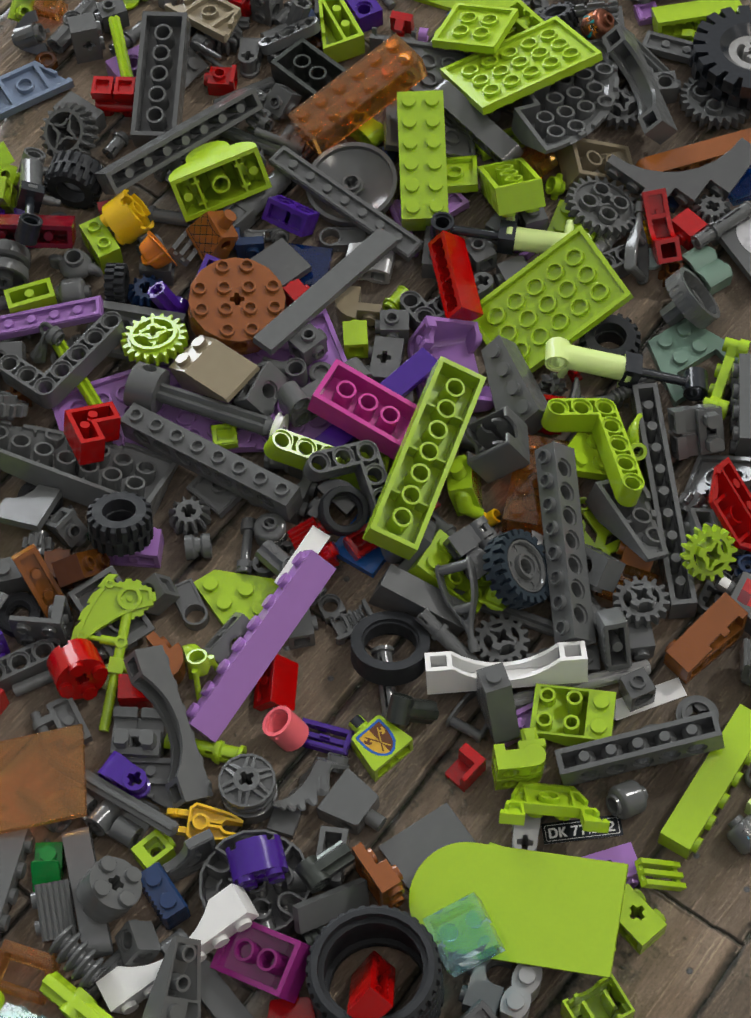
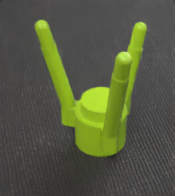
M194 649L186 654L189 679H194L197 702L202 696L200 693L199 677L205 676L209 672L210 666L215 671L218 667L214 655H208L204 649Z

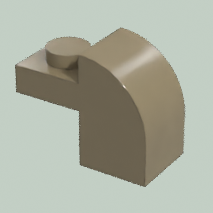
M350 286L335 299L336 317L342 326V321L354 319L367 320V326H374L375 320H380L382 304L362 303L361 287Z

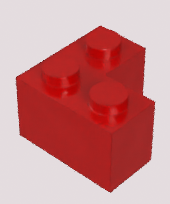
M113 401L64 411L63 433L80 466L104 461L105 442L119 440L121 417Z

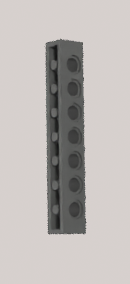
M134 402L121 417L120 425L124 437L246 500L280 515L287 521L291 520L303 503L300 486Z
M553 441L536 449L535 459L555 644L558 642L585 640V646L596 643L575 452L574 448Z

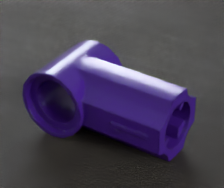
M163 281L156 282L149 288L147 294L159 309L187 314L188 301L182 297L175 296Z

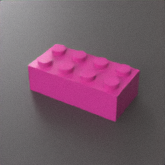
M336 358L313 393L307 410L361 441H373L381 453L395 459L417 405Z

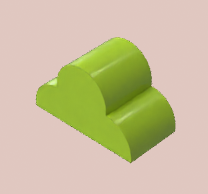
M213 141L193 149L186 156V163L176 168L168 178L185 222L201 217L205 212L218 210L272 188L257 145L253 142H239L229 145L226 141Z

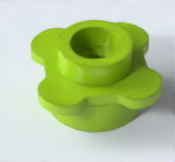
M557 173L556 177L550 176L545 184L546 193L551 195V199L554 201L557 200L559 195L564 193L566 188L562 173Z

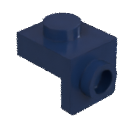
M235 227L238 233V240L232 250H236L237 258L251 259L265 249L263 236L241 237L240 227Z

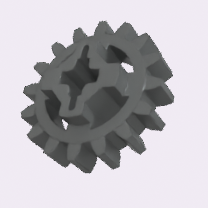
M627 86L623 90H620L618 87L614 105L603 122L607 121L606 127L614 125L615 130H618L619 126L623 127L624 130H627L629 125L635 128L636 122L639 123L637 119L638 105L632 90L628 91Z
M0 391V420L14 421L15 416L20 418L27 416L29 403L19 400L17 395H13L11 392Z
M635 575L632 582L624 579L623 586H616V592L613 593L612 599L613 608L621 607L628 620V625L634 622L635 628H639L640 624H644L646 628H649L650 622L658 625L660 618H666L667 611L670 608V594L665 592L664 584L657 586V579L649 582L647 581V576L644 575L642 580H638Z
M500 614V618L496 620L491 615L489 623L482 620L481 628H475V638L478 640L480 649L479 652H475V655L481 654L480 661L484 662L487 660L489 662L521 660L522 656L528 654L527 647H530V639L527 638L529 631L528 629L522 630V621L515 624L514 616L506 620L504 614Z

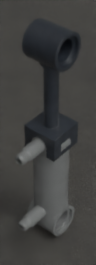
M35 147L24 148L19 166L20 183L16 208L25 210V213L19 216L14 238L18 243L25 246H34L38 243L43 225V220L34 213L39 214L42 204L57 207L61 204L60 199L44 195L43 176L46 175L48 167H44L46 154Z

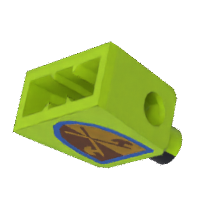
M356 715L348 724L356 733L351 738V748L375 782L413 751V739L380 715L373 718L369 723L361 715Z

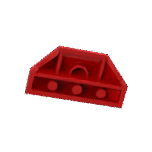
M727 457L714 467L708 503L723 528L730 532L728 536L735 538L734 546L751 552V493L732 461Z

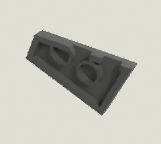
M699 454L684 493L688 495L691 491H697L704 497H707L714 467L727 457L732 461L747 488L751 487V457Z

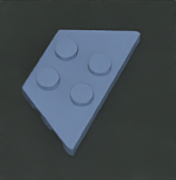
M37 61L28 63L0 76V121L73 88V80L69 77L65 79L58 76L57 71L46 68Z

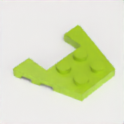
M519 781L511 794V799L506 801L505 807L500 810L499 815L500 824L522 826L525 823V814L532 818H541L543 815L554 816L556 819L563 821L578 818L580 819L583 831L608 833L610 825L606 818L603 821L600 819V812L596 808L588 807V800L574 786Z

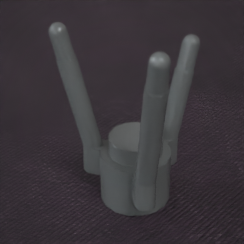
M196 33L191 39L190 47L198 52L199 56L204 57L216 67H224L210 56L212 55L218 59L222 58L220 54L213 51L214 44L211 42V40H219L207 34ZM229 38L227 42L236 43L237 40Z

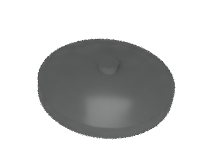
M363 142L338 144L324 151L312 163L316 168L383 214L391 207L396 198L398 176L395 165L390 157L376 146ZM306 191L312 209L320 212V218L333 225L356 227L354 223Z

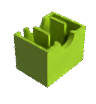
M611 974V978L604 977L600 979L590 989L582 993L573 994V998L570 1000L568 998L564 999L560 1010L562 1018H633L635 1014V1009L613 974ZM611 996L613 997V999H614V1001L616 1002V1004L618 1005V1007L615 1005V1003H614L613 1000L611 999Z

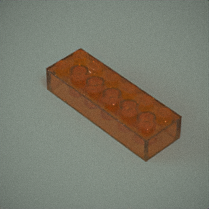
M395 33L287 115L294 130L320 155L327 149L337 145L397 99V92L408 91L428 76L422 57Z

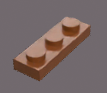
M32 544L11 556L45 617L48 618L49 605H53L55 595L64 596L38 549Z

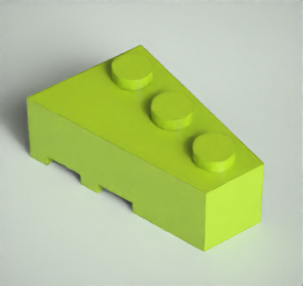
M318 0L323 53L337 63L364 54V33L345 1Z

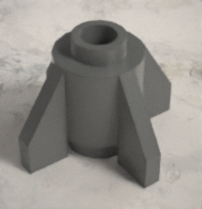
M36 10L27 12L13 30L11 38L13 44L20 50L38 55L41 52L49 51L47 43H42V41L46 40V33H49L50 29H44L41 23H35L39 19Z

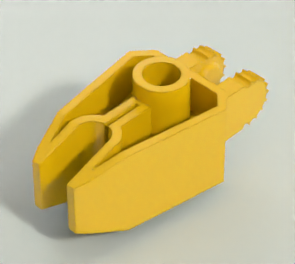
M198 802L191 805L189 810L167 808L166 815L172 818L188 819L187 827L179 826L176 835L185 836V840L210 828L216 845L224 838L236 834L225 831L223 826H243L244 820L228 811Z

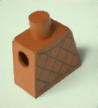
M226 209L225 211L205 212L185 230L202 261L206 254L219 259H227L238 240V233L232 225L237 219L233 211Z

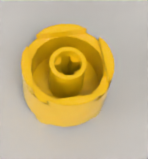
M124 189L103 205V214L99 216L101 222L106 227H110L115 233V239L121 245L126 243L132 244L138 237L154 227V220L149 221L148 216L151 213L147 206L135 193L129 195L128 189Z

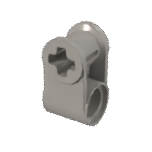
M525 814L524 826L512 825V848L522 849V845H527V850L537 851L541 818H532Z

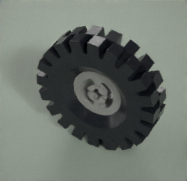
M749 5L738 6L737 13L731 7L721 9L720 15L714 12L707 16L706 22L702 20L694 35L689 67H692L691 74L693 79L699 80L698 86L704 92L712 89L711 97L719 102L726 96H729L727 105L735 108L739 107L741 100L746 101V110H751V10Z

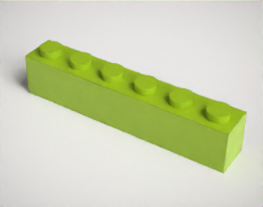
M739 704L722 732L725 748L710 751L660 832L658 843L686 860L691 852L695 854L698 852L704 841L701 838L704 830L710 831L717 820L714 814L718 807L723 810L731 796L727 794L731 786L736 788L744 775L740 772L743 766L747 765L749 767L751 765V709L742 704Z

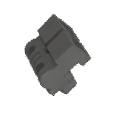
M699 404L667 408L669 430L673 432L670 433L671 455L682 460L699 454L706 455L726 451L721 406Z
M483 515L449 536L443 542V545L455 561H459L463 557L466 559L467 556L473 559L478 581L488 573V571L483 569V565L487 563L483 561V555L486 554L484 551L485 547L498 534L493 527H490L488 520ZM468 569L463 570V573L470 581Z
M114 706V725L110 755L113 751H116L125 757L163 758L164 739L167 730L155 708L142 707L140 714L138 707Z

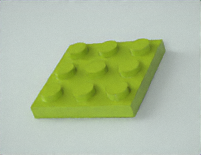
M456 2L432 38L433 48H442L444 50L451 49L495 55L519 17L518 8Z

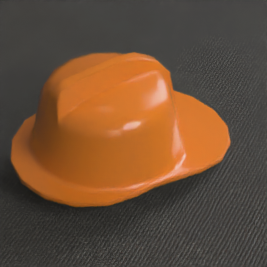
M148 231V235L139 245L143 265H150L154 269H160L170 263L178 266L160 240L151 231Z

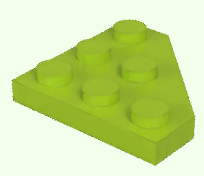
M576 432L567 446L574 448L577 477L607 480L608 477L592 432Z
M213 570L193 582L199 595L222 626L235 612L243 613L249 620L255 615L258 616L263 609L262 603L269 594L273 595L278 588L274 582L276 579L222 570Z

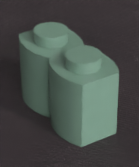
M706 245L700 250L694 247L682 254L683 260L679 262L684 263V267L693 272L712 295L731 284L733 272L730 265L718 259L717 253L712 247Z

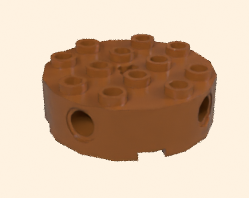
M232 257L220 259L200 270L191 283L188 299V318L192 331L197 337L201 334L215 338L240 355H247L262 350L253 343V337L284 311L286 297L281 281L266 266L248 258Z

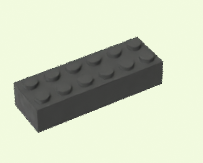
M143 11L130 132L135 147L143 146L182 123L191 24L187 12Z

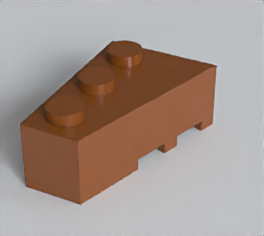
M725 592L677 641L673 640L665 648L666 653L663 663L687 684L742 637L748 612Z

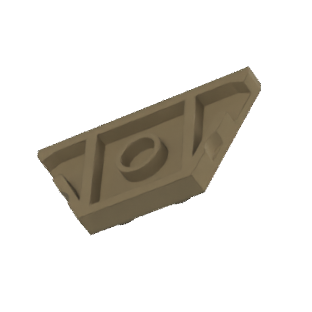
M184 0V4L172 6L171 2L164 5L165 12H187L192 27L224 44L228 41L241 17V8L226 0Z

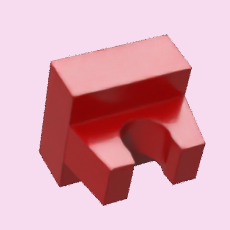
M392 10L390 24L391 30L395 32V36L405 37L406 33L411 34V31L414 30L413 14Z

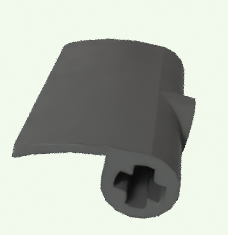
M94 769L93 773L98 775V770ZM84 786L81 789L78 787L72 788L63 801V806L69 812L85 821L86 826H89L90 831L95 835L104 836L106 834L128 849L136 845L150 828V825ZM144 798L139 799L160 812L159 807Z

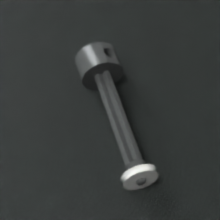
M141 361L133 366L125 384L123 400L124 405L128 407L134 402L157 413L163 404H167L260 434L263 437L267 435L270 437L277 429L288 430L289 414L283 416L280 411L273 421L270 415L265 416L171 386L170 372L168 370Z

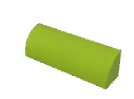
M697 0L651 7L654 32L681 38L682 29L696 30L702 20L706 22L707 16L714 12L720 15L721 9L731 7L737 13L738 6H742L740 0Z

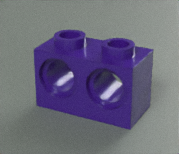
M344 0L363 33L371 30L372 27L383 25V9L376 0Z
M283 195L268 197L261 219L299 237H304L314 233L320 212Z

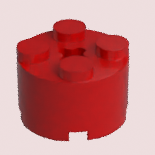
M83 638L68 640V645L62 648L59 645L50 653L47 659L48 671L61 697L73 698L74 700L82 698L91 700L97 696L98 690L104 685L108 670L97 648L90 640Z

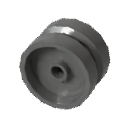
M0 239V295H4L3 290L29 283L31 252L25 245L14 240Z

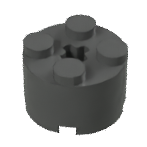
M109 855L104 856L79 881L76 889L78 902L81 901L85 914L97 922L110 923L120 919L137 903L141 896L142 873L139 868L132 866L121 858Z

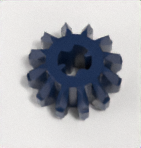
M144 274L142 279L134 278V284H129L127 298L130 304L159 309L150 299L147 292L156 282L162 281V279H156L154 274L149 278Z

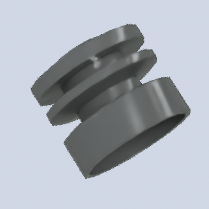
M251 753L237 755L229 759L222 766L218 776V787L225 811L244 820L243 824H257L268 819L274 809L271 805L272 801L278 800L276 775L271 764L263 757Z

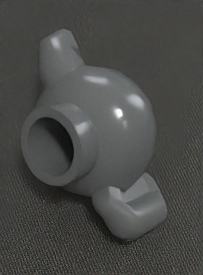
M76 248L69 249L63 256L51 254L48 258L50 266L54 269H59L65 279L78 277L85 279L89 275L96 277L103 275L101 268L92 263L91 257L86 252Z

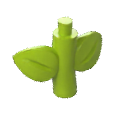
M638 413L627 431V436L639 468L640 460L644 459L647 455L646 446L639 443V422L643 417L642 413Z

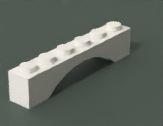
M585 640L558 642L535 656L503 662L512 688L536 686V683L558 685L588 682V657ZM452 651L424 653L427 694L477 691V670L501 662L477 661L460 656Z
M231 883L208 900L205 912L197 928L189 937L201 940V962L207 958L206 954L214 948L218 949L226 945L230 941L229 938L236 932L248 929L252 925V921L259 916L243 887ZM163 959L145 966H117L98 980L96 984L110 1012L124 1015L130 1014L139 1007L138 1004L141 1001L149 998Z

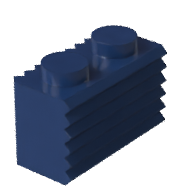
M159 862L141 872L142 892L145 894L154 912L159 916L160 921L165 925L166 930L173 929L191 916L188 905Z

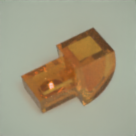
M526 147L523 150L524 154L521 157L541 178L558 166V161L553 152L544 154L530 147Z

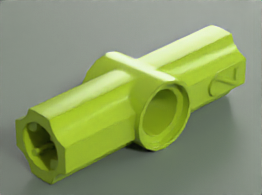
M57 971L49 973L42 980L39 990L59 1007L58 1009L66 1018H113L97 1005L98 1003L89 993L80 986L76 988Z

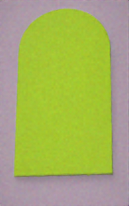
M475 842L453 843L433 852L416 871L409 888L410 913L412 917L419 920L420 925L423 924L431 933L437 947L449 953L611 978L629 865Z

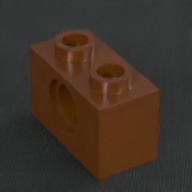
M98 549L75 553L51 563L60 588L87 581L111 566L107 553L102 554L98 552Z

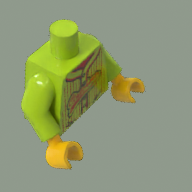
M467 454L456 456L447 476V490L457 516L466 515L473 519H478L484 515L490 527L500 523L501 521L496 518L501 515L498 509L493 508L486 513L482 508L481 477L467 464Z

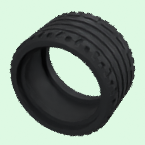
M364 905L339 914L336 919L330 920L329 924L320 930V935L315 937L314 943L309 949L310 955L307 956L305 973L316 1018H353L332 999L330 984L334 973L345 959L361 949L373 946L390 947L400 950L410 956L423 973L419 990L414 998L403 1009L380 1018L440 1017L441 1007H443L444 983L440 954L436 942L433 941V936L423 924L420 925L417 918L410 916L405 911L401 912L395 907L389 908L386 905L365 907Z

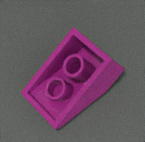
M252 921V925L248 929L236 932L229 938L230 941L226 945L216 950L210 968L295 1004L306 977L307 956L310 955V945Z

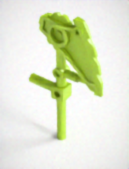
M108 574L98 585L99 589L91 594L87 601L89 605L81 611L78 618L80 622L74 627L71 639L83 638L99 641V644L115 646L113 657L110 656L107 668L109 680L98 729L101 732H109L118 689L119 674H128L123 660L125 649L128 647L127 639L131 620H135V617H142L144 611L154 607V602L157 601L156 593L152 592L151 587L143 586L142 582L137 579L136 581L126 579L125 582L119 581L117 583L114 581L118 577L117 574ZM121 619L117 637L95 636L101 629Z

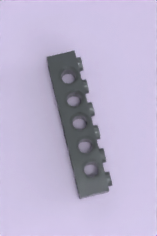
M714 710L554 751L564 786H573L722 749L725 746L717 714Z

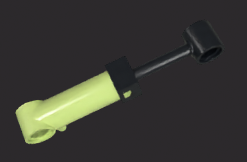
M437 212L431 218L430 239H434L444 230L459 236L498 241L497 253L513 255V250L542 254L574 230V221L571 219L567 220L564 233L517 227V221H515V216L506 218V220L501 219L499 231L456 226L451 214Z
M554 337L546 342L545 366L550 371L558 372L557 376L559 378H564L569 370L618 380L616 388L619 386L632 388V385L638 384L642 377L682 386L684 397L690 401H701L708 396V372L704 368L690 367L684 371L683 376L643 368L642 354L626 351L624 356L571 345L567 339L562 337Z

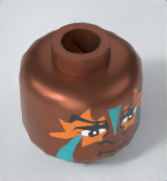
M596 9L583 17L581 32L589 40L602 39V36L614 27V17L605 9Z

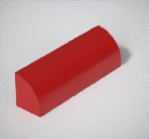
M443 230L428 243L445 317L473 321L481 317L483 311L465 239Z
M375 950L372 951L351 976L347 1014L353 1018H380L393 1007L395 967Z

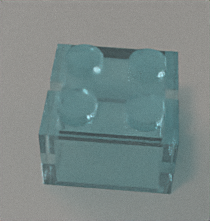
M474 892L423 919L427 930L433 936V941L436 942L440 958L447 972L453 977H457L506 951L495 928L490 924L492 923L481 899Z

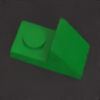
M63 842L35 843V860L31 861L33 892H35L34 885L63 880Z

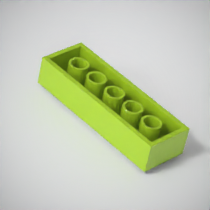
M443 90L397 92L401 225L408 231L426 230V226H430L431 218L435 213H449Z

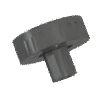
M681 267L665 280V286L673 301L659 312L669 326L677 324L685 317L695 327L705 329L720 317L719 307L712 294L703 282L689 269Z

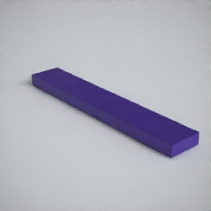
M422 347L380 384L405 397L430 375L433 366L438 360ZM333 424L315 438L317 441L334 447L349 444L356 439V437Z

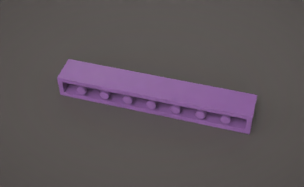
M313 550L300 551L292 560L293 567L288 573H284L277 582L278 588L273 595L269 594L262 603L263 609L259 615H255L248 622L247 632L243 638L239 637L231 647L233 652L228 659L225 658L216 668L217 675L212 681L209 680L203 686L200 692L202 696L198 702L192 703L187 709L186 716L190 727L207 741H217L335 572L336 568Z

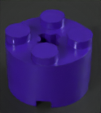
M274 834L275 839L271 840L267 839V835L253 836L236 842V849L232 851L230 847L225 849L233 884L243 887L245 891L256 889L258 884L263 883V881H269V884H276L286 879L285 873L289 869L280 835Z

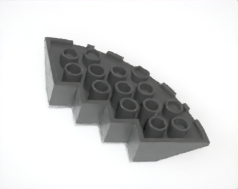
M602 39L589 41L602 52V61L594 64L592 67L578 71L572 76L565 77L553 85L546 86L531 95L523 97L522 106L514 108L511 130L521 144L548 154L574 144L589 135L608 116L617 97L619 77L617 72L618 66L608 53Z

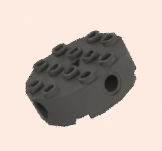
M266 829L243 830L224 838L214 848V851L208 856L199 873V896L204 911L210 898L231 883L233 884L225 849L230 847L232 851L236 849V842L253 836L267 835L268 840L275 839L274 834L278 833ZM281 837L289 869L285 873L286 879L276 884H269V881H263V883L258 884L259 889L246 891L259 914L253 922L290 936L295 931L292 905L311 898L312 893L295 871L296 866L305 859L302 851L293 842Z

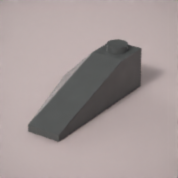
M608 479L595 482L585 503L597 521L645 562L668 557L669 552L662 530L657 527V514L655 510H652L650 504L651 495L647 487L644 485L635 506L624 507L616 501Z

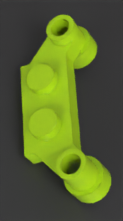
M725 338L722 351L726 352L723 363L717 364L714 377L717 378L716 383L710 384L708 396L703 401V404L721 406L723 420L726 418L730 401L724 400L723 396L732 373L733 363L739 357V353H748L751 341L742 338L741 340Z

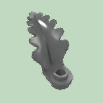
M328 752L327 758L316 757L312 766L300 777L299 786L290 792V796L282 800L272 801V807L295 812L296 808L300 811H305L306 804L316 806L318 803L317 796H326L330 790V772L343 773V770L350 768V764H348L349 757L333 752Z

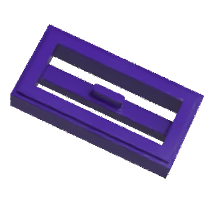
M303 718L308 728L345 737L346 740L309 731L308 738L310 739H307L301 747L327 754L328 752L348 756L354 731Z

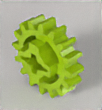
M703 524L702 530L694 527L695 534L693 536L686 534L685 536L689 540L688 543H681L680 545L685 549V552L679 554V557L686 560L682 563V566L689 569L688 573L691 576H696L701 581L707 578L712 582L715 579V575L723 578L722 571L724 569L731 571L732 569L728 564L737 560L732 557V553L738 551V548L731 546L736 541L735 538L728 536L730 532L724 528L721 529L716 524H713L712 527L708 524Z

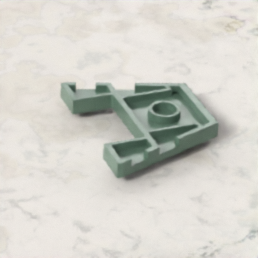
M687 318L648 340L647 343L657 371L680 376L684 374L686 369L696 367L714 355H717L723 362L726 352L722 351L724 339L707 329L695 327ZM663 382L674 407L687 400L683 395L682 386Z

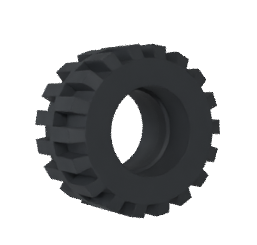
M67 150V152L60 151L54 155L44 177L43 184L46 191L50 193L49 195L55 197V199H60L61 203L65 206L73 207L74 209L81 208L83 210L93 208L97 205L103 192L94 173L104 167L96 159L82 152H74L72 150Z
M620 313L617 315L611 314L580 337L579 346L622 356L625 355L626 351L639 354L641 333L638 331L636 323L631 324L632 320L629 317L623 318V314ZM604 342H612L620 347L608 349L600 346L599 344Z
M115 491L112 494L101 495V498H96L93 504H90L88 507L89 540L93 548L98 549V552L102 554L107 553V556L112 557L114 555H118V557H124V555L131 556L135 552H141L144 550V547L149 546L151 543L150 540L154 536L152 509L150 503L146 502V498L143 496L138 497V494L134 492L122 491L117 493Z

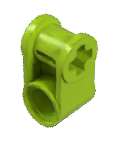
M353 109L348 113L347 119L350 124L347 127V132L351 138L357 142L371 144L376 147L384 142V125L376 121L362 109Z

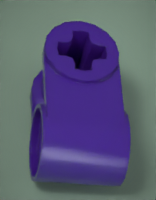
M113 751L97 772L101 778L137 799L145 798L150 793L151 784L145 771L130 762L119 752Z

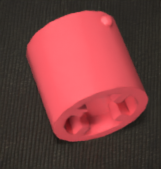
M286 706L273 708L267 713L262 723L264 734L286 752L299 749L309 735L307 724Z

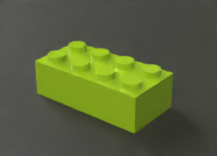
M523 157L477 166L481 193L499 216L505 218L513 217L517 212L521 211L532 213L539 211L540 207L546 206L542 178Z

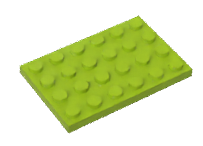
M555 16L504 39L495 55L476 52L441 68L440 72L442 78L449 81L465 95L467 100L481 114L486 115L507 104H512L522 97L531 95L537 90L553 85L565 77L572 76L578 71L592 67L594 64L602 61L603 56L599 49L558 16Z
M579 225L481 299L483 315L473 321L478 322L482 339L486 345L498 335L516 343L530 371L533 373L545 364L546 342L549 339L562 337L567 339L570 344L574 343L633 299L634 296L582 225Z

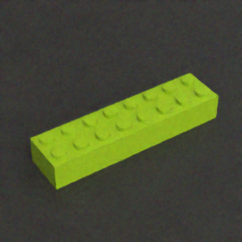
M440 356L430 372L362 539L407 560H410L418 551L487 377Z

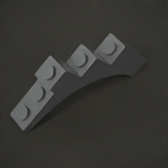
M741 138L731 150L717 160L702 167L686 171L660 172L647 170L629 164L613 154L606 162L604 171H606L611 179L619 180L625 184L626 188L632 193L639 194L638 201H643L641 192L666 188L667 199L672 196L679 205L687 206L691 209L697 198L700 197L706 188L711 195L714 193L717 198L723 196L724 201H726L751 167V143Z

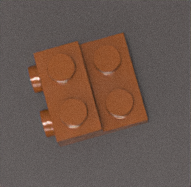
M362 842L352 847V854L355 858L353 863L354 869L360 877L367 880L368 890L378 905H386L389 908L400 907L405 902L402 896L405 890L401 881L403 876L395 864L391 866L387 859L378 863V859L372 849L366 850Z

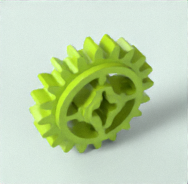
M152 313L148 318L141 316L139 322L133 320V327L126 326L127 332L121 334L122 340H120L124 356H128L130 362L135 360L137 364L141 361L147 364H155L158 367L161 362L169 364V359H176L177 353H183V347H188L187 340H189L186 325L185 323L181 324L180 318L174 320L172 314L164 317V313H161L159 316H155Z

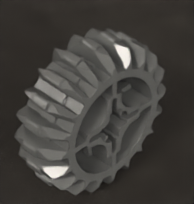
M61 102V106L54 105V111H47L49 118L43 119L46 124L40 127L44 131L40 138L45 140L42 146L47 149L46 153L52 156V159L56 153L60 151L67 152V150L92 155L90 148H95L94 139H99L95 135L99 128L94 125L97 119L92 117L93 112L84 105H78L76 102Z

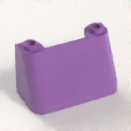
M426 315L408 341V357L410 358L424 347L436 360L443 356L479 374L474 352L481 345L482 334L480 333L478 322ZM428 377L416 387L418 400L421 397ZM490 386L482 388L473 413L489 411L494 407Z

